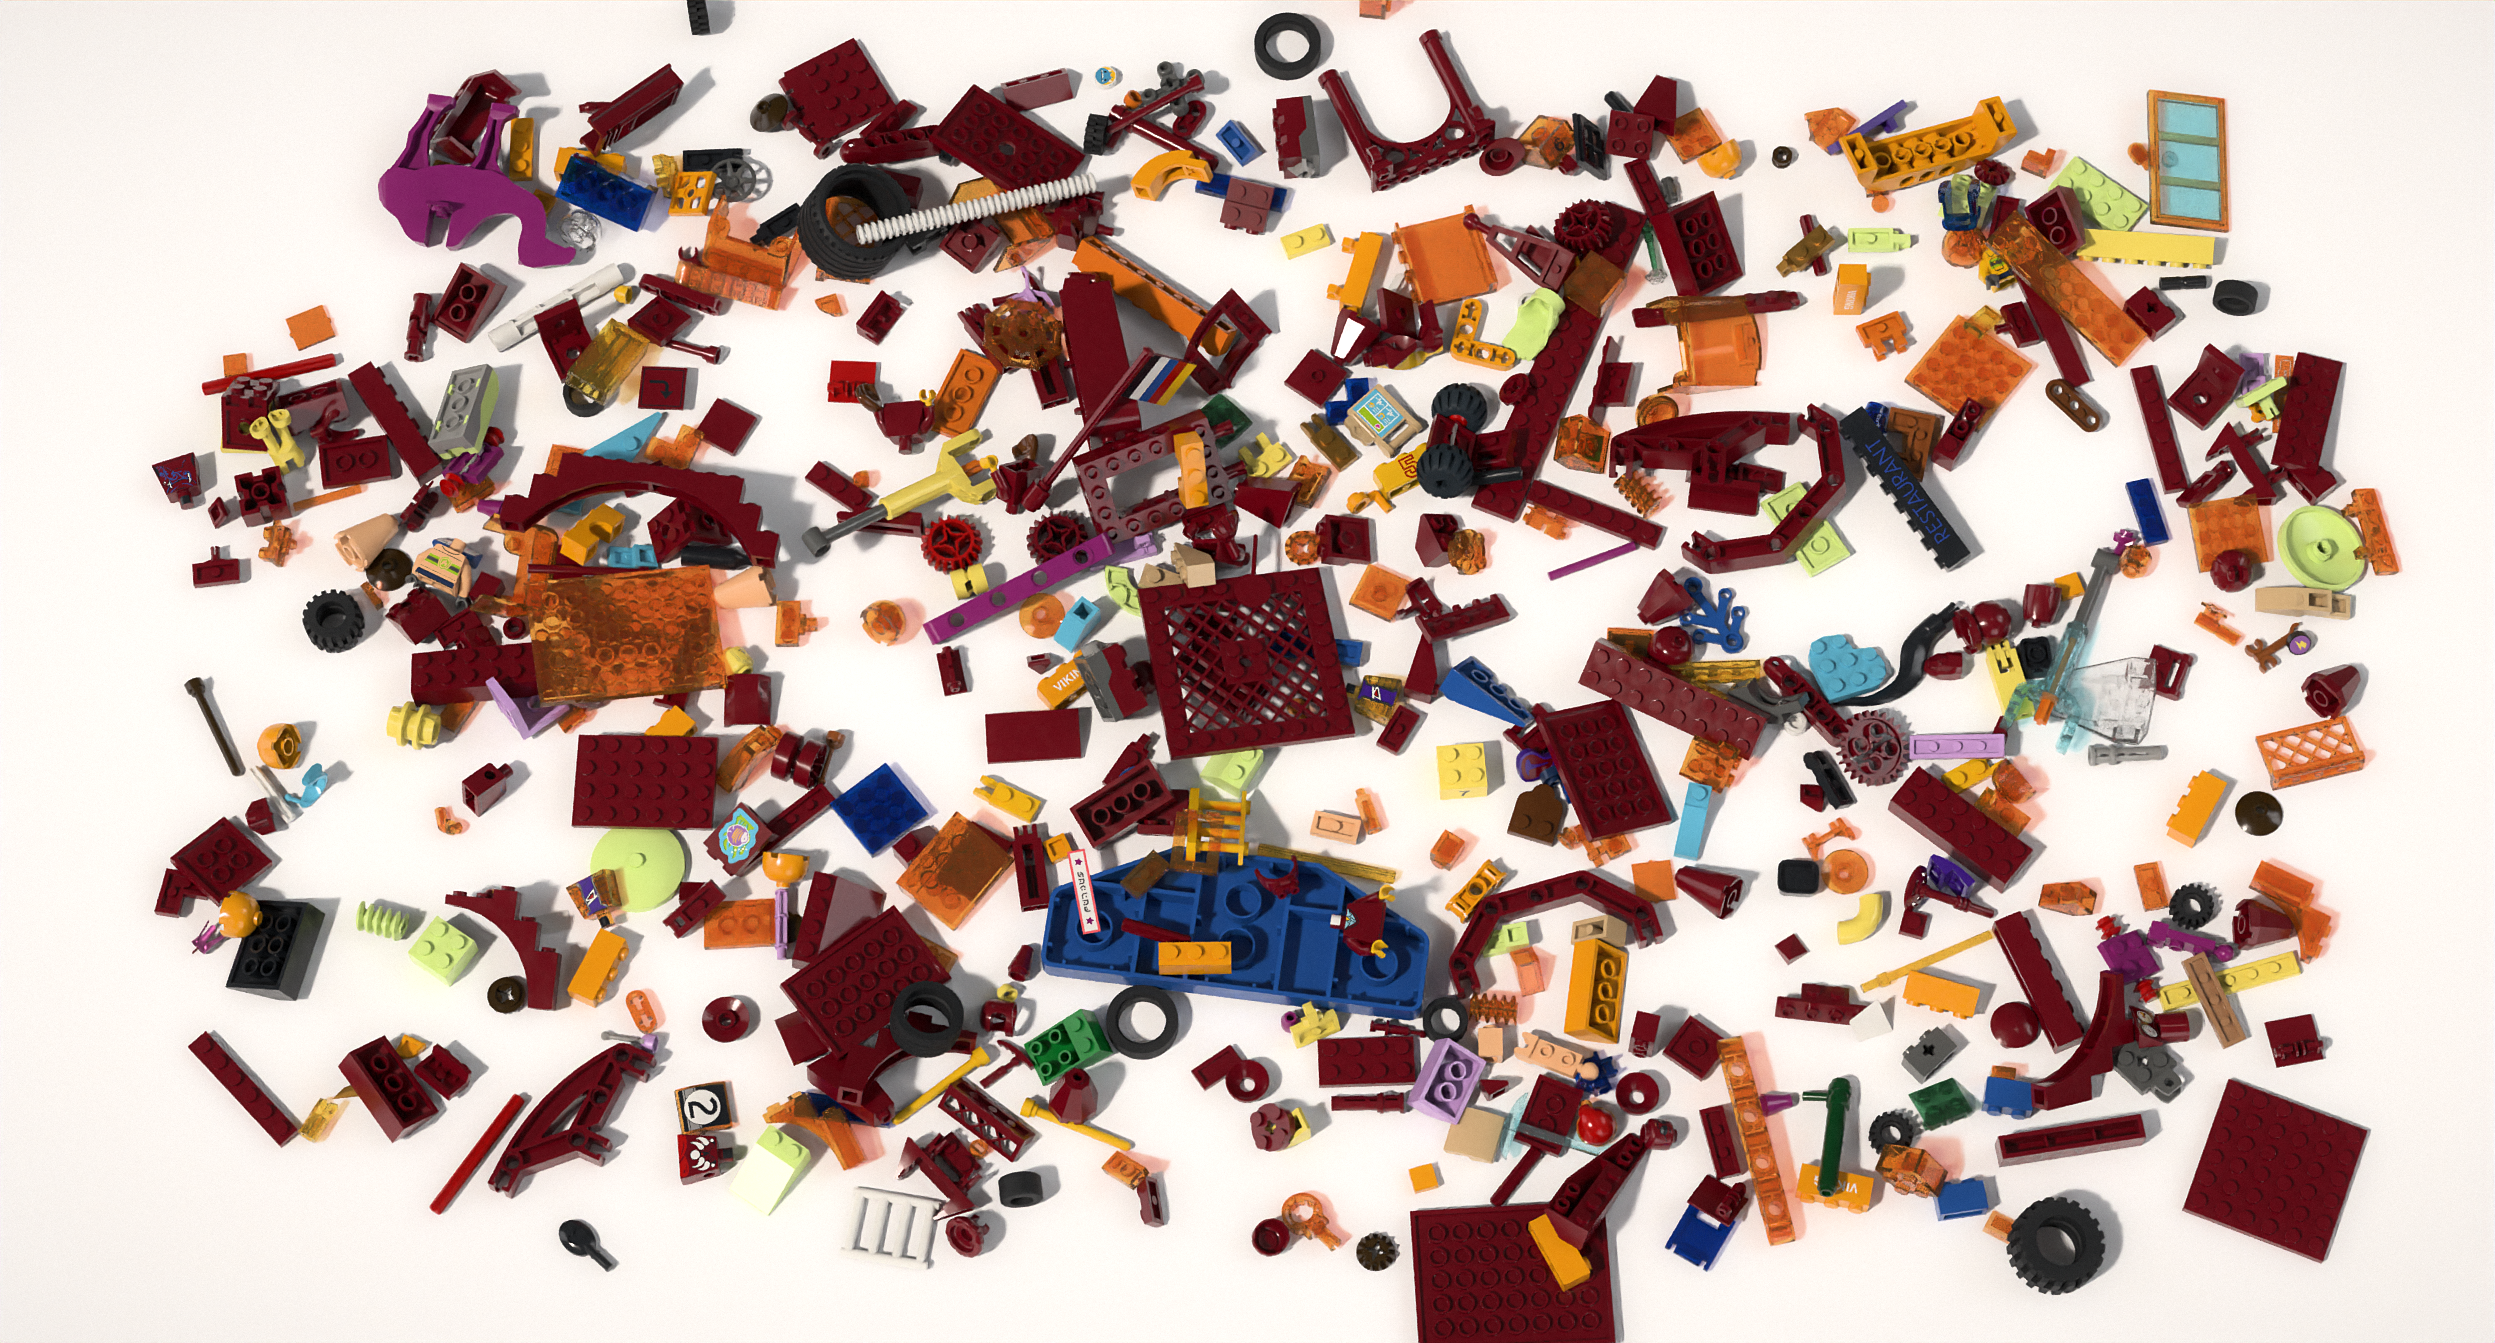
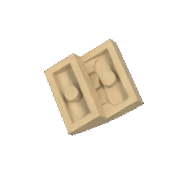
M1465 1107L1457 1125H1450L1443 1150L1449 1154L1467 1156L1472 1161L1493 1164L1506 1118L1482 1110Z

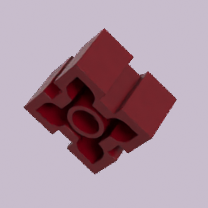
M279 465L261 469L262 475L254 476L252 472L234 476L237 493L241 499L239 500L241 515L247 528L265 524L264 518L273 517L274 521L292 517L289 499L286 495L285 478Z

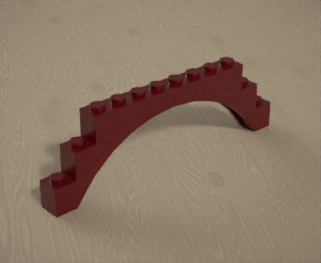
M562 452L557 477L548 473H534L528 498L520 494L505 495L499 517L502 530L525 533L550 513L574 501L598 494L621 491L652 492L680 499L702 509L718 520L739 541L753 566L776 569L781 547L780 535L771 530L761 531L764 517L762 506L752 502L743 503L746 493L745 478L737 475H718L715 472H696L689 468L683 470L675 469L668 465L654 466L646 462L633 463L627 462L624 459H605L598 455L592 457L584 456L577 452Z

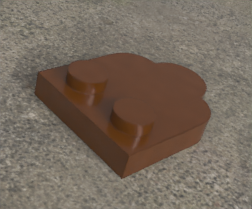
M1539 784L1534 787L1532 792L1525 791L1518 796L1507 834L1552 847L1562 817L1563 806L1559 800L1555 799V792L1551 786Z

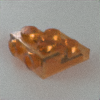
M1695 734L1679 775L1695 783L1712 786V791L1721 795L1726 787L1730 788L1736 776L1732 772L1733 769L1737 771L1743 758L1739 756L1741 750L1724 741L1719 740L1715 744Z

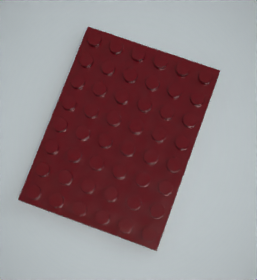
M1548 1204L1410 1211L1418 1343H1616L1606 1216L1582 1250L1578 1249L1582 1257H1587L1592 1267L1589 1279L1563 1292L1528 1230L1530 1221L1546 1214L1544 1210Z

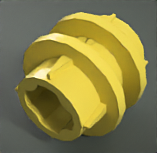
M407 701L403 707L393 706L387 720V736L396 738L397 745L405 747L408 741L412 740V747L415 750H421L424 744L434 745L440 733L441 715L431 713V707L427 704H423L419 711H416V705L413 701Z

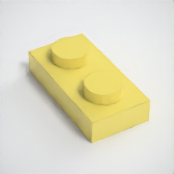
M1322 223L1280 237V242L1288 260L1330 246L1329 237Z

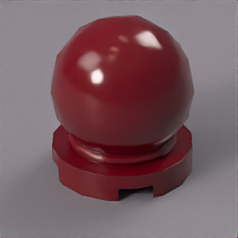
M1980 601L1972 606L1970 611L1962 608L1953 612L1956 615L1952 618L1957 639H1963L1966 644L1963 649L1970 655L1980 652L1982 645H1998L2008 637L2012 629L2010 613L2003 604L1997 601Z

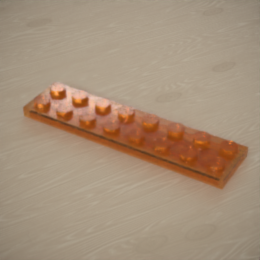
M2014 210L1984 243L2115 368L2119 367L2146 337V332L2017 210Z

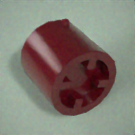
M2185 1011L2155 1014L2154 1020L2163 1044L2189 1041L2190 1027Z

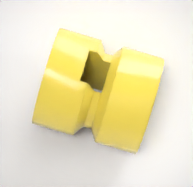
M981 563L968 566L966 571L960 568L949 572L958 601L969 598L973 592L979 595L989 591Z

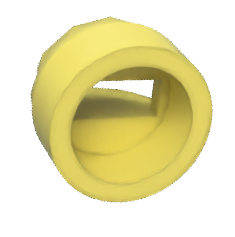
M1006 983L1002 984L1000 988L998 987L997 996L999 1000L1014 1002L1018 992L1012 985Z

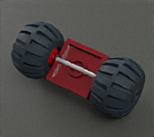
M1452 383L1443 387L1432 401L1431 415L1433 420L1426 449L1417 462L1416 474L1417 480L1424 491L1436 498L1452 499L1461 495L1467 490L1473 479L1474 471L1471 456L1477 435L1475 433L1484 425L1488 416V407L1483 394L1476 390L1475 387L1467 386L1465 383Z

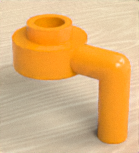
M1377 490L1367 494L1364 492H1354L1348 497L1346 505L1353 515L1360 513L1373 500L1386 514L1393 509Z

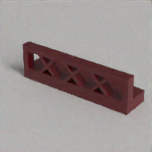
M962 1078L949 1084L937 1106L1011 1163L1016 1161L1023 1147L1030 1143L1036 1135ZM950 1096L957 1100L959 1109H953L946 1104ZM972 1111L975 1113L978 1123L973 1124L970 1122L966 1112ZM991 1125L995 1129L997 1137L991 1138L987 1135L985 1126ZM1009 1139L1017 1145L1013 1153L1006 1149L1004 1140Z

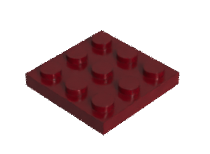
M222 817L170 857V862L218 908L222 905L225 897L229 898L231 896L228 893L230 890L241 891L272 867V860L226 817Z

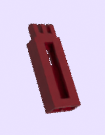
M976 303L972 305L973 309L968 307L965 309V313L964 311L957 313L959 319L964 324L965 331L1001 375L1025 364L1026 354L989 308L983 310Z
M1041 326L1037 328L1039 336L1035 335L1033 329L1029 330L1030 339H1027L1025 332H1021L1020 336L1023 342L1022 350L1026 354L1025 361L1043 411L1069 403V396L1050 340L1045 337ZM1041 352H1044L1048 365L1038 367L1037 362H1043Z
M853 506V512H837L838 524L871 509V507ZM908 511L891 520H887L884 517L857 531L921 538L924 529L923 515L920 512Z
M1036 823L1031 825L1033 833H1028L1027 825H1022L1023 834L1019 835L1018 826H1014L1015 841H1012L1021 912L1048 909L1050 898L1042 840L1041 837H1038ZM1031 850H1033L1035 865L1029 864V866H1025L1023 851H1025L1026 861L1032 860Z

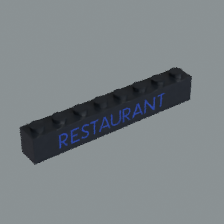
M1863 406L1839 421L1840 429L1838 431L1845 441L1850 440L1854 445L1852 448L1854 454L1858 459L1863 458L1868 464L1865 466L1868 473L1873 478L1876 476L1881 482L1879 485L1880 489L1886 496L1890 494L1895 501L1892 503L1894 508L1900 515L1904 513L1908 521L1906 523L1913 533L1917 531L1921 536L1920 543L1927 552L1931 550L1935 555L1933 560L1939 569H1945L1949 573L1969 559L1971 552Z

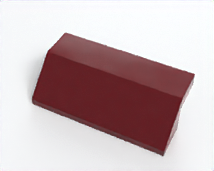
M798 1011L774 1020L794 1066L829 1052Z

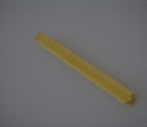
M1260 843L1257 850V856L1291 860V855H1295L1298 861L1320 863L1332 872L1389 884H1394L1396 878L1395 870Z

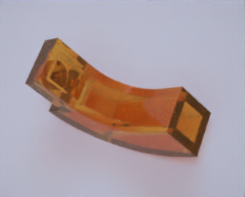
M773 724L766 728L760 725L748 733L721 763L717 770L716 783L728 794L743 788L757 764L775 751L784 735L781 730Z

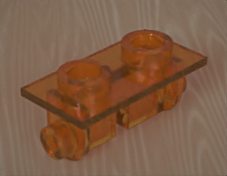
M487 475L480 484H465L464 490L459 491L458 497H446L452 503L457 514L459 512L464 513V511L476 505L473 500L474 497H477L478 501L494 494L493 491L496 490V487Z
M1535 504L1534 508L1528 505L1527 508L1531 509L1530 513L1526 512L1522 518L1526 525L1538 531L1541 530L1543 524H1546L1547 527L1544 534L1557 541L1565 539L1567 532L1564 530L1566 527L1572 528L1567 525V519L1557 514L1553 518L1546 514L1547 509Z

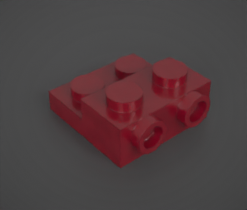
M1231 177L1219 222L1224 223V228L1237 230V227L1246 228L1245 233L1259 235V232H1265L1275 187Z
M982 216L979 219L974 217V220L968 219L966 222L961 220L960 223H955L938 246L973 274L976 273L987 256L991 257L1003 241V238L999 236L1001 231L992 224L989 227L983 224L984 218Z
M1325 514L1317 522L1315 534L1320 536V543L1317 545L1316 554L1318 557H1321V564L1343 566L1345 563L1368 565L1371 562L1368 519Z

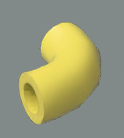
M1866 894L1859 898V912L1856 917L1851 920L1837 922L1839 945L1860 942L1875 931L1882 919V895Z

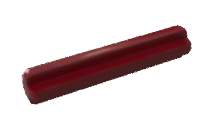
M1810 214L1800 216L1799 222L1805 237L1815 229ZM1822 254L1812 262L1814 273L1817 277L1827 274V267Z
M1125 918L1122 922V931L1158 942H1191V937L1137 920Z
M1530 1147L1490 1197L1492 1205L1502 1206L1541 1157L1539 1150Z

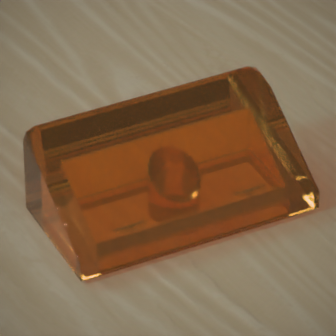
M1993 1210L1982 1231L2009 1244L2007 1236L2012 1230L2011 1225L2014 1220Z

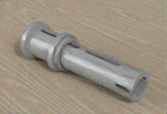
M2109 744L2108 747L2088 746L2089 766L2101 763L2114 765L2122 761L2161 760L2160 746L2116 748L2113 744ZM2128 753H2146L2145 755H2128Z

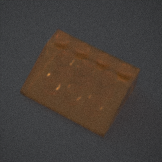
M956 811L895 883L903 894L954 932L1015 860L974 823Z

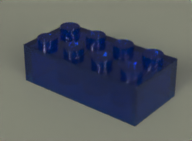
M576 152L570 156L555 197L634 232H639L645 225L659 188Z

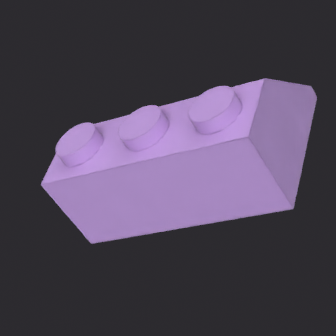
M1450 1038L1436 1040L1406 1103L1424 1115L1457 1125L1485 1067L1486 1061Z

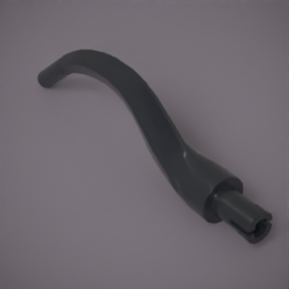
M1950 602L1937 615L1931 613L1912 630L1902 645L1899 672L1890 685L1872 695L1852 697L1832 703L1833 706H1876L1889 703L1907 694L1918 684L1924 673V665L1927 661L1931 644L1947 630L1946 625L1956 616L1953 612L1960 608L1958 606L1955 608L1956 604Z

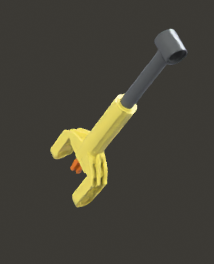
M974 428L944 442L934 474L881 498L878 503L879 505L824 531H821L817 526L808 529L802 535V541L812 555L818 558L830 550V543L884 517L887 520H891L946 493L951 494L962 502L974 505L982 504L996 497L997 489L992 478L973 487L971 485L972 482L969 477L983 471L979 460L975 459L962 466L955 460V458L974 450L976 445L982 441L983 435L977 428Z

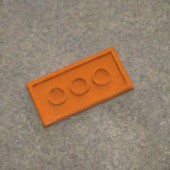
M962 348L960 349L933 401L935 404L936 423L931 431L952 439L971 430L1000 374L989 359Z

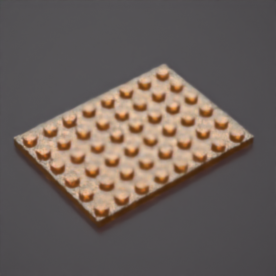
M709 565L523 583L540 707L728 688Z

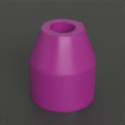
M1288 1011L1281 1017V1027L1287 1033H1291L1289 1027L1300 1022L1299 1015L1293 1011ZM1292 1017L1294 1019L1289 1021L1287 1018Z

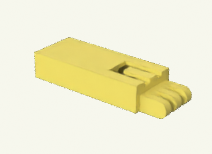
M2008 638L2002 641V648L2000 643L1993 645V650L1991 646L1984 645L1987 655L1985 661L2006 723L2033 717L2035 709L2016 649H2011ZM1997 662H2001L2002 669L2008 668L2009 672L2000 674Z

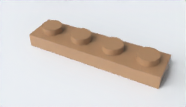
M2205 952L2182 961L2181 964L2222 1048L2225 1049L2247 1039Z

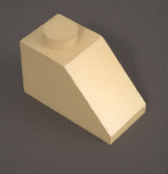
M1610 915L1575 921L1572 925L1571 945L1574 946L1575 942L1596 938L1615 948L1625 946L1627 923Z

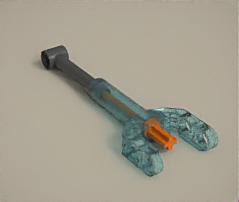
M2098 547L2090 565L2095 569L2074 620L2066 625L2046 677L2041 680L2032 679L2017 684L2000 722V728L2008 731L2012 727L2024 698L2028 697L2029 701L2039 704L2033 721L2037 722V725L2041 726L2043 724L2046 726L2052 710L2062 715L2063 713L2067 714L2055 745L2056 752L2062 755L2066 754L2083 713L2076 698L2068 691L2067 685L2089 634L2087 623L2107 574H2113L2120 556Z

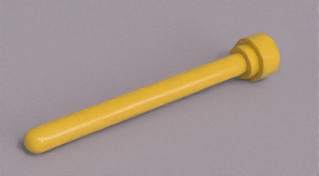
M980 1046L972 1051V1055L969 1056L970 1059L897 1113L892 1118V1123L894 1125L900 1124L947 1089L949 1084L963 1077L973 1068L987 1065L991 1062L988 1055Z
M1026 1097L1021 1108L1020 1115L1024 1117L1035 1118L1037 1116L1121 1150L1129 1151L1131 1149V1144L1128 1141L1087 1125H1074V1122L1069 1121L1068 1124L1060 1123L1049 1110L1039 1107L1040 1104H1037L1036 1100Z

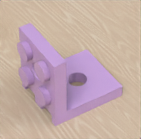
M494 677L486 681L500 712L507 717L511 726L519 732L523 741L570 710L568 704L556 689L555 693H553L554 695H536L511 699ZM535 702H543L541 707L532 708Z

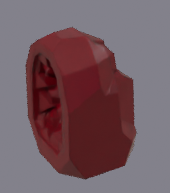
M1937 653L1927 659L1924 665V672L1937 680L1952 681L1961 679L1963 667L1962 653Z

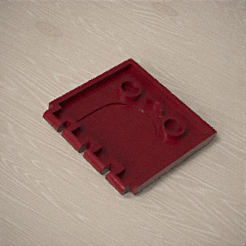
M854 38L784 72V77L778 81L784 93L788 95L787 98L794 109L801 114V121L805 127L816 136L815 139L819 142L824 138L834 141L872 122L889 105L896 106Z

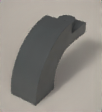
M1755 677L1735 682L1727 691L1728 695L1770 713L1771 716L1767 724L1785 723L1791 715L1803 711V707L1810 700L1807 692L1782 698L1771 696L1761 689Z

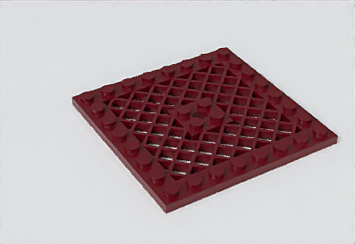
M1319 567L1258 574L1264 577L1270 584L1271 595L1268 602L1275 606L1271 613L1262 606L1251 608L1253 610L1249 615L1239 610L1242 604L1238 602L1234 595V585L1240 577L1216 579V584L1191 588H1188L1186 583L1137 589V598L1171 761L1355 737V728ZM1275 597H1283V598L1281 599V601H1279V600H1277ZM1288 598L1298 604L1294 610L1284 604ZM1238 602L1235 607L1230 603ZM1209 605H1215L1213 609L1207 607ZM1220 607L1230 612L1226 618L1216 613ZM1302 607H1303L1304 617L1298 613L1299 610H1300ZM1184 608H1192V609L1190 610V612H1188V611H1186ZM1198 609L1207 614L1203 621L1194 616ZM1279 610L1289 615L1285 622L1275 616ZM1175 612L1184 617L1180 624L1171 619ZM1256 613L1266 618L1262 625L1252 619ZM1234 615L1244 621L1240 627L1230 622ZM1211 618L1221 624L1217 630L1207 625ZM1293 619L1302 624L1298 631L1289 625ZM1188 621L1198 626L1194 633L1184 627ZM1270 621L1280 627L1276 634L1266 628ZM1248 624L1257 630L1253 636L1243 631ZM1169 626L1175 629L1171 636ZM1225 627L1234 632L1230 639L1221 634ZM1306 628L1309 638L1302 634ZM1202 630L1211 635L1207 642L1198 637ZM1284 630L1294 636L1290 642L1280 637ZM1179 633L1189 638L1184 645L1175 639ZM1261 633L1271 639L1267 645L1264 637L1258 638ZM1238 636H1240L1241 638L1244 639V640L1235 641ZM1215 639L1221 642L1218 644V649L1211 645ZM1297 640L1307 645L1303 652L1293 646ZM1192 642L1202 647L1198 654L1188 648ZM1275 642L1285 648L1281 654L1271 649ZM1173 646L1180 650L1176 656L1174 655ZM1310 649H1312L1313 658L1307 655ZM1206 651L1216 656L1212 663L1202 657ZM1288 651L1298 657L1294 664L1284 658ZM1183 654L1193 659L1189 666L1179 660ZM1269 656L1275 659L1274 663L1271 666ZM1241 659H1248L1252 665L1250 667H1243L1239 661ZM1220 660L1223 670L1216 666ZM1302 660L1312 666L1308 672L1298 667ZM1197 662L1207 668L1202 675L1193 669ZM1279 663L1289 669L1285 675L1275 670ZM1177 667L1184 671L1180 677ZM1315 670L1317 672L1318 679L1312 676V673ZM1210 672L1221 677L1216 684L1206 678ZM1293 672L1303 678L1299 684L1289 679ZM1188 674L1198 680L1193 687L1183 681ZM1273 677L1280 681L1276 687L1269 684L1273 682ZM1224 681L1226 689L1233 688L1230 693L1220 687ZM1306 681L1316 687L1312 693L1302 687ZM1201 684L1211 689L1207 696L1197 690ZM1283 684L1293 689L1290 696L1280 691ZM1256 685L1253 690H1251L1250 688L1247 687V686ZM1261 687L1270 692L1267 699L1257 694ZM1181 688L1188 692L1184 699ZM1238 689L1248 695L1244 702L1234 696ZM1320 690H1321V694H1322V699H1323V701H1322L1321 699H1319L1318 697H1316V695L1318 694V692H1319ZM1215 692L1225 698L1221 705L1211 699ZM1297 693L1307 699L1303 705L1293 699ZM1192 695L1202 701L1197 708L1188 702ZM1274 696L1284 701L1280 708L1270 702ZM1251 699L1261 704L1257 711L1247 705ZM1228 702L1239 707L1234 714L1224 708ZM1311 702L1321 708L1317 714L1307 709ZM1206 704L1216 710L1211 717L1201 711ZM1288 705L1298 711L1294 717L1284 712ZM1265 708L1275 713L1271 720L1261 714ZM1186 709L1193 713L1189 719H1187ZM1242 711L1252 716L1248 723L1238 717ZM1219 714L1229 719L1225 726L1215 720ZM1302 714L1305 715L1306 717H1308V718L1299 719V717H1300ZM1196 717L1206 722L1202 729L1192 723ZM1279 717L1285 720L1276 722ZM1256 720H1258V721H1260L1261 723H1263V724H1255V725H1253V723H1254ZM1233 722L1239 726L1230 728ZM1210 725L1216 728L1215 730H1207Z

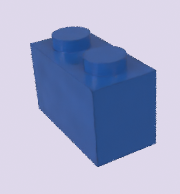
M1987 1076L1984 1084L1981 1111H1986L1987 1114L1992 1116H2001V1114L2011 1115L2013 1119L2017 1120L2030 1118L2033 1111L2031 1083Z
M1968 1178L1958 1184L1942 1182L1937 1185L1938 1187L1934 1188L1932 1195L1938 1222L1986 1215L1989 1207L1983 1180L1976 1181L1975 1178Z

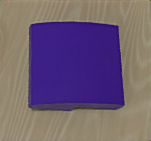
M1935 854L1930 856L1926 868L1927 876L1940 891L1948 886L1956 896L1960 895L1969 899L1975 885V880L1955 863Z

